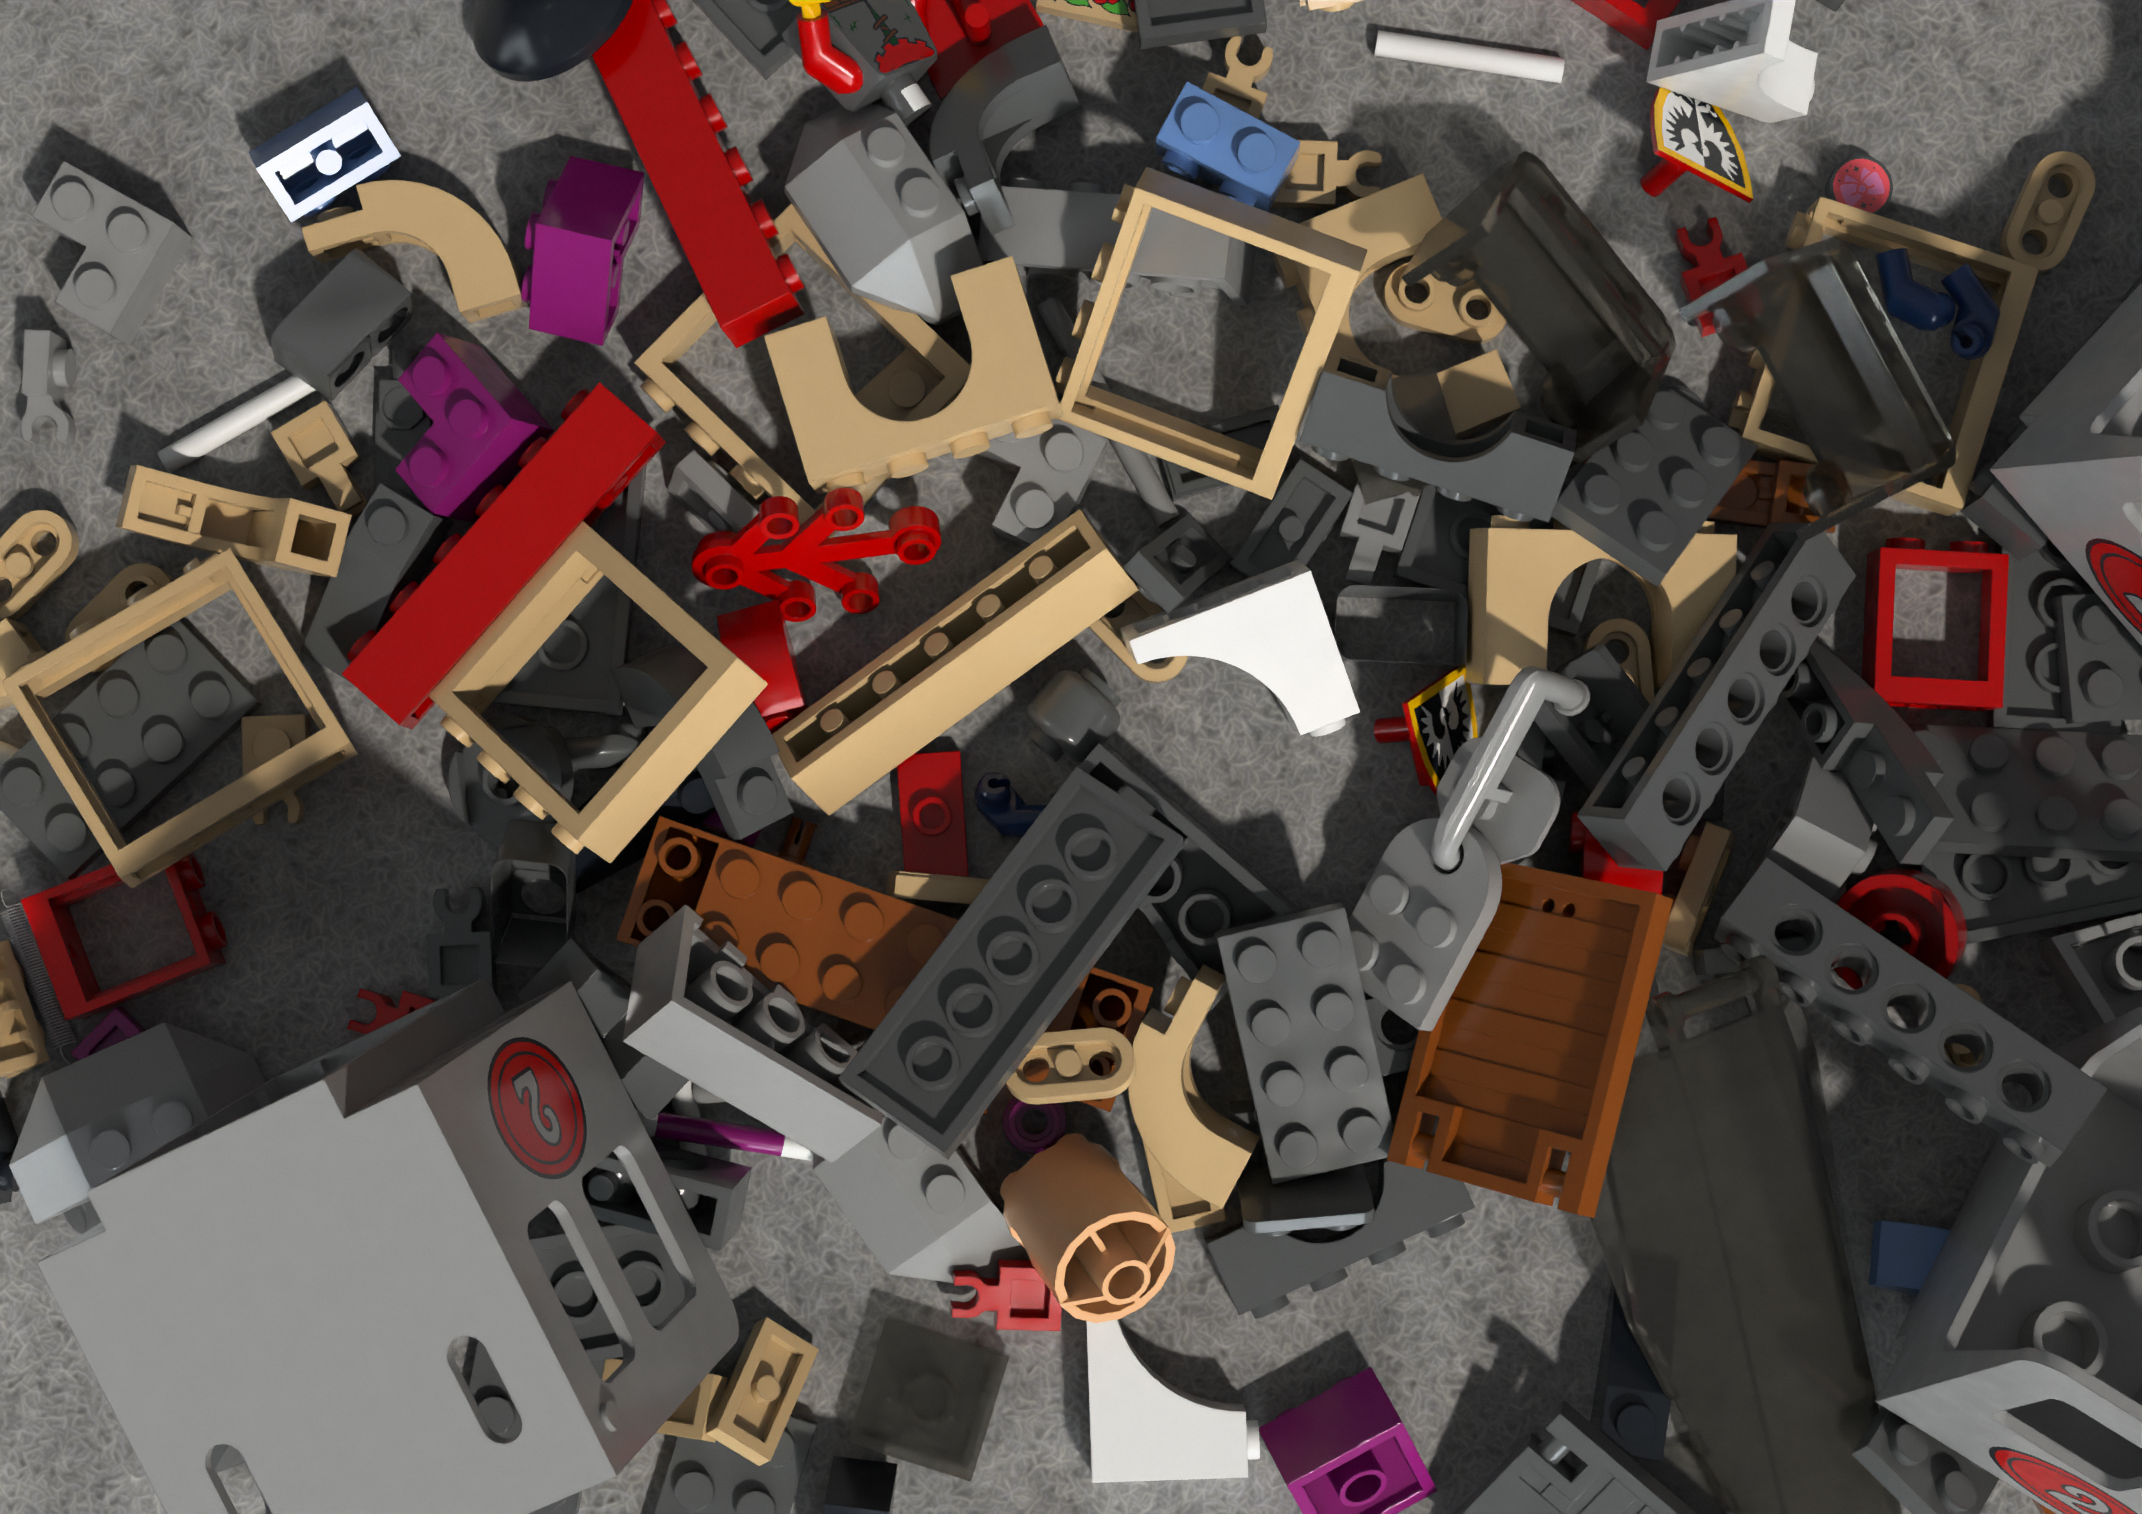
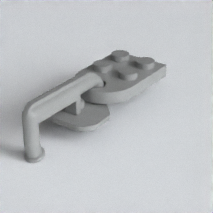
M1535 666L1523 668L1515 676L1482 738H1473L1462 744L1448 765L1437 787L1440 817L1417 821L1407 826L1394 837L1380 859L1348 920L1363 991L1418 1030L1433 1031L1494 918L1502 892L1500 865L1536 853L1558 814L1560 793L1553 778L1517 755L1516 752L1544 700L1552 702L1554 708L1565 716L1577 715L1587 707L1590 701V691L1588 686L1580 680Z

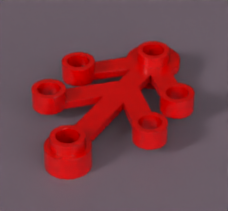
M851 488L832 490L825 496L824 505L800 527L797 503L788 497L775 496L763 501L759 507V513L738 533L716 531L704 536L699 541L697 549L691 558L692 573L699 582L716 589L726 590L742 585L773 600L778 599L785 620L791 622L806 621L816 613L815 589L808 582L800 580L788 581L768 571L786 568L840 593L841 603L846 611L854 614H864L873 611L879 605L877 579L869 573H855L834 562L897 554L901 561L910 565L927 563L934 558L936 551L941 546L939 518L929 508L910 506L902 508L892 515L888 522L889 530L827 538L835 530L849 531L863 523V498L858 491ZM769 538L785 539L781 544L762 546Z

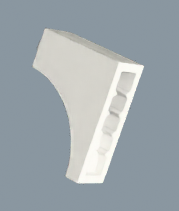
M1730 0L1657 20L1646 82L1762 122L1773 123L1807 115L1809 102L1815 90L1814 73L1818 53L1789 41L1796 0Z
M1298 559L1183 603L1169 614L1163 611L1120 628L1127 650L1137 664L1170 656H1197L1220 660L1250 673L1274 693L1282 706L1288 722L1300 735L1308 732L1313 737L1330 734L1345 726V718L1360 713L1311 570Z
M1119 1319L1099 1323L1086 1321L1092 1483L1248 1478V1460L1260 1459L1258 1420H1246V1410L1243 1404L1206 1400L1182 1391L1165 1381L1137 1354L1126 1337Z

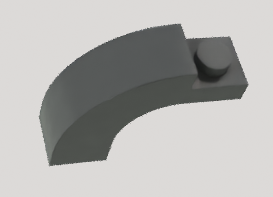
M1047 25L1004 44L969 69L949 91L941 103L932 124L930 153L939 176L959 204L963 203L969 216L978 212L981 213L991 235L1015 225L1000 181L1001 168L1008 153L1031 131L1081 108L1068 72Z
M671 643L658 647L610 671L633 724L637 729L657 726L708 667L681 643ZM753 702L696 766L703 778L729 840H741L794 813L770 756L780 751L768 726Z

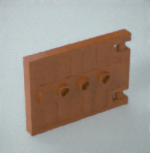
M1505 863L1500 865L1502 892L1493 920L1433 1031L1419 1030L1387 1160L1423 1169L1426 1160L1428 1161L1426 1172L1553 1206L1554 1197L1560 1198L1557 1209L1595 1218L1673 899L1653 892L1513 863ZM1554 903L1555 906L1553 911L1551 912V905ZM1436 1116H1438V1117H1439V1121H1438L1436 1133H1435V1136H1434V1135H1432V1131H1433V1127H1434V1123H1435ZM1567 1151L1571 1152L1567 1171L1564 1172L1561 1169Z

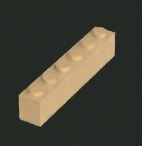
M1079 509L774 732L772 736L780 751L777 754L790 778L830 816L1137 592L1136 584L1123 568L1124 566L1110 546Z

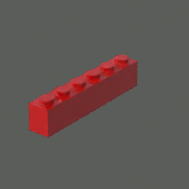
M633 0L619 27L592 56L718 324L737 349L804 315V310L795 292L805 288V285L790 255L785 253L778 257L769 240L779 234L777 226L764 201L760 199L752 203L744 185L754 180L737 146L726 150L718 132L728 128L727 122L713 95L709 93L701 97L693 80L702 76L703 73L686 40L676 45L668 29L678 24L668 0Z
M600 382L591 392L586 388L582 389L567 403L560 416L565 422L549 440L542 436L527 448L518 462V466L522 470L506 488L502 485L496 486L482 499L475 511V514L480 518L466 534L461 536L459 533H455L447 539L433 557L432 561L437 565L421 584L413 581L407 585L392 602L390 610L394 615L378 633L373 629L366 632L348 652L347 659L351 663L343 671L342 675L398 725L413 729L435 705V702L428 696L577 526L584 521L588 526L592 527L666 443L651 426Z

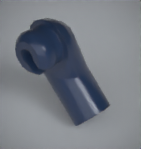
M1907 248L1893 249L1875 256L1884 303L1890 315L1924 331H1934L1939 327H1945L1953 320L1955 315L1953 299L1944 292H1938L1913 280Z
M1966 263L1941 280V283L1959 307L1950 335V346L1957 356L1967 360H1976L1983 357L1993 344L2000 318V310L1970 265Z
M992 772L984 775L978 781L974 795L978 811L1001 835L1006 837H1023L1047 805H1027L1012 788L1010 780L1001 773Z

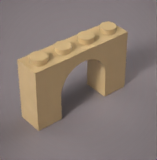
M1423 173L1298 223L1368 250L1352 294L1359 284L1373 272L1440 245L1447 233ZM1273 253V260L1283 285L1286 289L1296 285L1305 308L1297 311V317L1306 339L1330 274ZM1349 300L1330 350L1373 364L1361 352L1354 340L1349 322ZM1497 349L1429 376L1412 378L1392 374L1395 397L1404 414L1420 429L1440 438L1461 439L1503 422L1515 410L1519 411L1521 409ZM1371 465V468H1372V470H1373V473H1374V474L1377 473V472L1373 469V465Z
M1013 256L950 276L971 342V369L965 386L956 399L942 411L924 419L896 421L883 418L868 410L856 399L835 330L826 316L764 336L808 483L818 495L826 492L829 493L838 488H851L859 492L867 487L866 479L890 472L892 478L911 476L929 467L928 459L952 452L953 458L970 457L989 449L991 446L989 440L1012 432H1014L1015 438L1018 439L1032 437L1053 427L1051 420L1064 416Z
M1505 515L1491 516V528L1470 529L1465 683L1510 685L1523 668L1535 666L1547 670L1548 619L1553 597L1562 581L1574 569L1589 561L1602 558L1614 562L1630 572L1640 583L1646 594L1651 612L1650 648L1653 686L1662 687L1736 575L1737 535L1715 534V522L1706 521L1660 585L1656 587L1555 518H1553V529H1530V521H1518Z

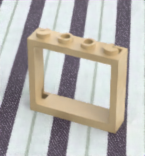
M1146 167L1136 186L1124 184L1119 201L1114 208L1111 221L1122 224L1116 244L1112 245L1104 242L1097 258L1091 279L1102 284L1095 303L1085 299L1077 316L1071 336L1081 339L1082 342L1076 359L1065 356L1056 377L1055 390L1063 394L1060 406L1064 415L1056 419L1272 500L1368 250ZM1153 208L1330 274L1264 450L1091 385Z
M1820 196L1807 209L1806 214L1797 211L1792 220L1786 237L1785 247L1793 249L1794 253L1787 273L1778 270L1772 281L1766 299V307L1775 309L1768 332L1758 330L1753 340L1746 366L1756 370L1749 392L1738 391L1728 416L1727 426L1736 428V432L1742 438L1748 439L1757 445L1758 448L1755 454L1776 461L1786 460L1833 467L1844 471L1843 483L1948 517L1963 509L1969 490L1967 486L1972 481L2039 267ZM1823 234L1881 253L1893 249L1907 248L1911 263L1948 275L1968 263L1985 287L1994 289L1991 297L1999 307L2000 318L1993 344L1983 357L1971 360L1931 485L1760 429Z
M790 204L774 220L779 234L769 239L777 256H781L796 242L941 381L902 421L924 419L935 415L949 406L965 386L971 366L917 314L896 310L852 293L793 205ZM703 292L634 362L647 377L639 387L665 413H668L674 406L679 408L692 421L684 431L710 456L720 448L736 464L729 474L755 500L763 492L770 497L784 496L794 500L798 505L800 527L824 505V501L814 510L669 370L717 321ZM890 472L865 480L867 487L859 491L863 498V507L892 478ZM835 530L827 538L834 537L839 531Z
M582 521L428 696L447 714L440 724L452 736L468 748L476 742L483 749L476 759L490 773L505 784L512 777L520 785L513 793L519 802L543 820L550 814L558 822L551 830L557 839L575 854H578L584 847H587L611 864L768 683L618 550ZM605 575L708 668L580 812L502 737L481 714Z
M230 548L220 554L215 552L202 561H199L197 557L194 558L183 568L184 575L164 587L160 584H152L142 588L126 601L128 606L126 609L107 620L103 617H95L80 624L69 634V642L50 653H47L46 650H39L25 656L27 662L12 670V675L0 681L118 876L131 888L136 887L358 754ZM233 589L320 731L128 844L41 703V700Z

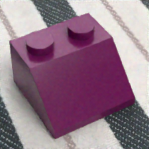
M1372 1367L1354 1376L1341 1379L1329 1390L1298 1407L1283 1411L1274 1420L1259 1427V1433L1303 1514H1397L1438 1491L1403 1422Z

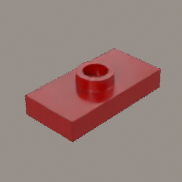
M961 752L913 754L897 766L904 871L969 877Z

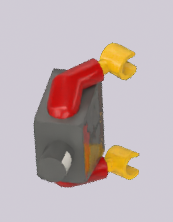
M789 0L794 6H801L802 11L796 15L793 22L782 33L783 38L802 59V66L805 72L825 85L845 109L856 112L883 101L888 109L898 114L907 127L922 118L932 108L931 102L917 84V81L937 60V49L930 37L927 20L928 0Z

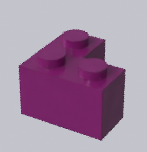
M570 156L559 179L553 177L549 179L544 193L542 212L533 211L531 213L525 234V248L534 251L533 264H529L526 270L521 292L522 301L530 303L529 329L603 346L620 307L624 258L640 224L644 172Z
M437 332L398 378V381L434 423L395 468V471L433 514L475 523L479 519L475 511L482 499L498 485H502L505 488L514 478L515 474L520 471L521 467L518 466V462L527 448L542 436L547 439L554 431L480 345Z

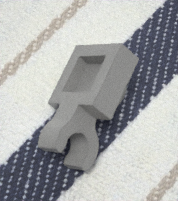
M50 330L24 331L21 393L27 396V406L21 421L20 430L24 441L30 444H39L41 425L47 420H55L57 424L56 441L63 445H72L76 435V426L73 418L61 408L60 403H64L65 387H72L74 384L76 360L73 350L67 349L68 341Z
M1360 472L1340 533L1341 537L1357 542L1343 586L1370 585L1382 550L1396 555L1401 554L1421 491Z

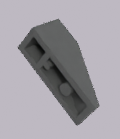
M379 483L345 541L337 577H331L300 652L346 679L342 673L351 663L347 659L350 649L369 630L373 629L378 633L394 615L390 610L392 602L407 585L413 581L418 583L454 522L445 516L431 513L421 501L401 489Z

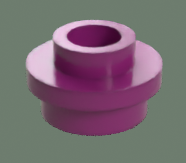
M1014 1096L1007 1104L1003 1114V1130L1008 1141L1015 1148L1025 1153L1037 1154L1055 1145L1063 1137L1066 1129V1113L1061 1103L1034 1105L1022 1102ZM1030 1109H1039L1047 1117V1126L1040 1133H1029L1023 1127L1022 1117Z

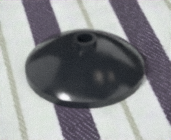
M475 0L471 21L473 44L480 58L495 73L504 78L521 82L551 78L572 69L594 54L619 27L633 0Z

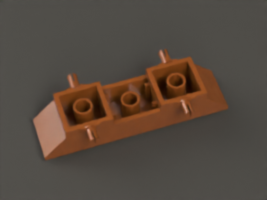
M659 816L616 940L638 947V944L686 904L704 919L698 929L719 947L729 941L745 954L748 959L743 967L769 990L779 984L797 999L796 1003L875 1030L959 921L817 871L804 860L818 825L806 821L800 840L796 844L804 821L800 818L792 816L781 852H762ZM1093 967L1045 1032L1104 1027L1120 1032L1133 1046L1153 988ZM1099 1057L1091 1065V1071L1098 1076H1106L1115 1068V1062L1108 1057ZM1043 1063L1031 1064L1026 1069L1025 1077L1032 1082L1042 1081L1047 1077L1049 1068ZM1116 1096L1080 1102L1111 1112Z

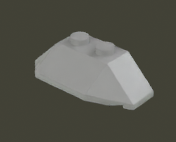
M878 104L856 112L849 111L840 105L806 122L787 177L784 193L849 290L854 294L890 308L920 315L923 321L936 326L962 314L950 276L982 266L983 263L964 210L898 114Z
M164 1022L43 1076L9 1164L35 1224L38 1225L90 1201L86 1191L266 1083L254 1056Z
M883 1114L882 1125L833 1163L815 1153L814 1172L887 1274L953 1283V1270H974L985 1278H991L997 1273L998 1260H1015L1026 1252V1249L1010 1234L1003 1215L1004 1210L959 1148L955 1150L948 1160Z

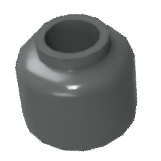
M1083 667L1078 673L1067 668L1061 669L1032 698L1026 707L1028 719L1036 727L1029 734L1028 738L1054 762H1057L1063 754L1074 761L1083 762L1101 741L1106 742L1118 729L1120 715L1115 707L1121 702V699L1088 668Z

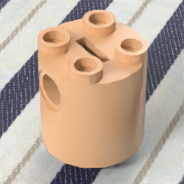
M1067 1134L1060 1138L1055 1145L1035 1154L1020 1170L1009 1174L1004 1179L1000 1188V1195L1005 1202L1003 1215L1009 1232L1026 1249L1033 1267L1061 1307L1073 1317L1094 1323L1121 1319L1142 1308L1161 1290L1173 1268L1176 1247L1171 1231L1140 1189L1122 1172L1117 1159L1102 1145L1089 1142L1082 1134Z

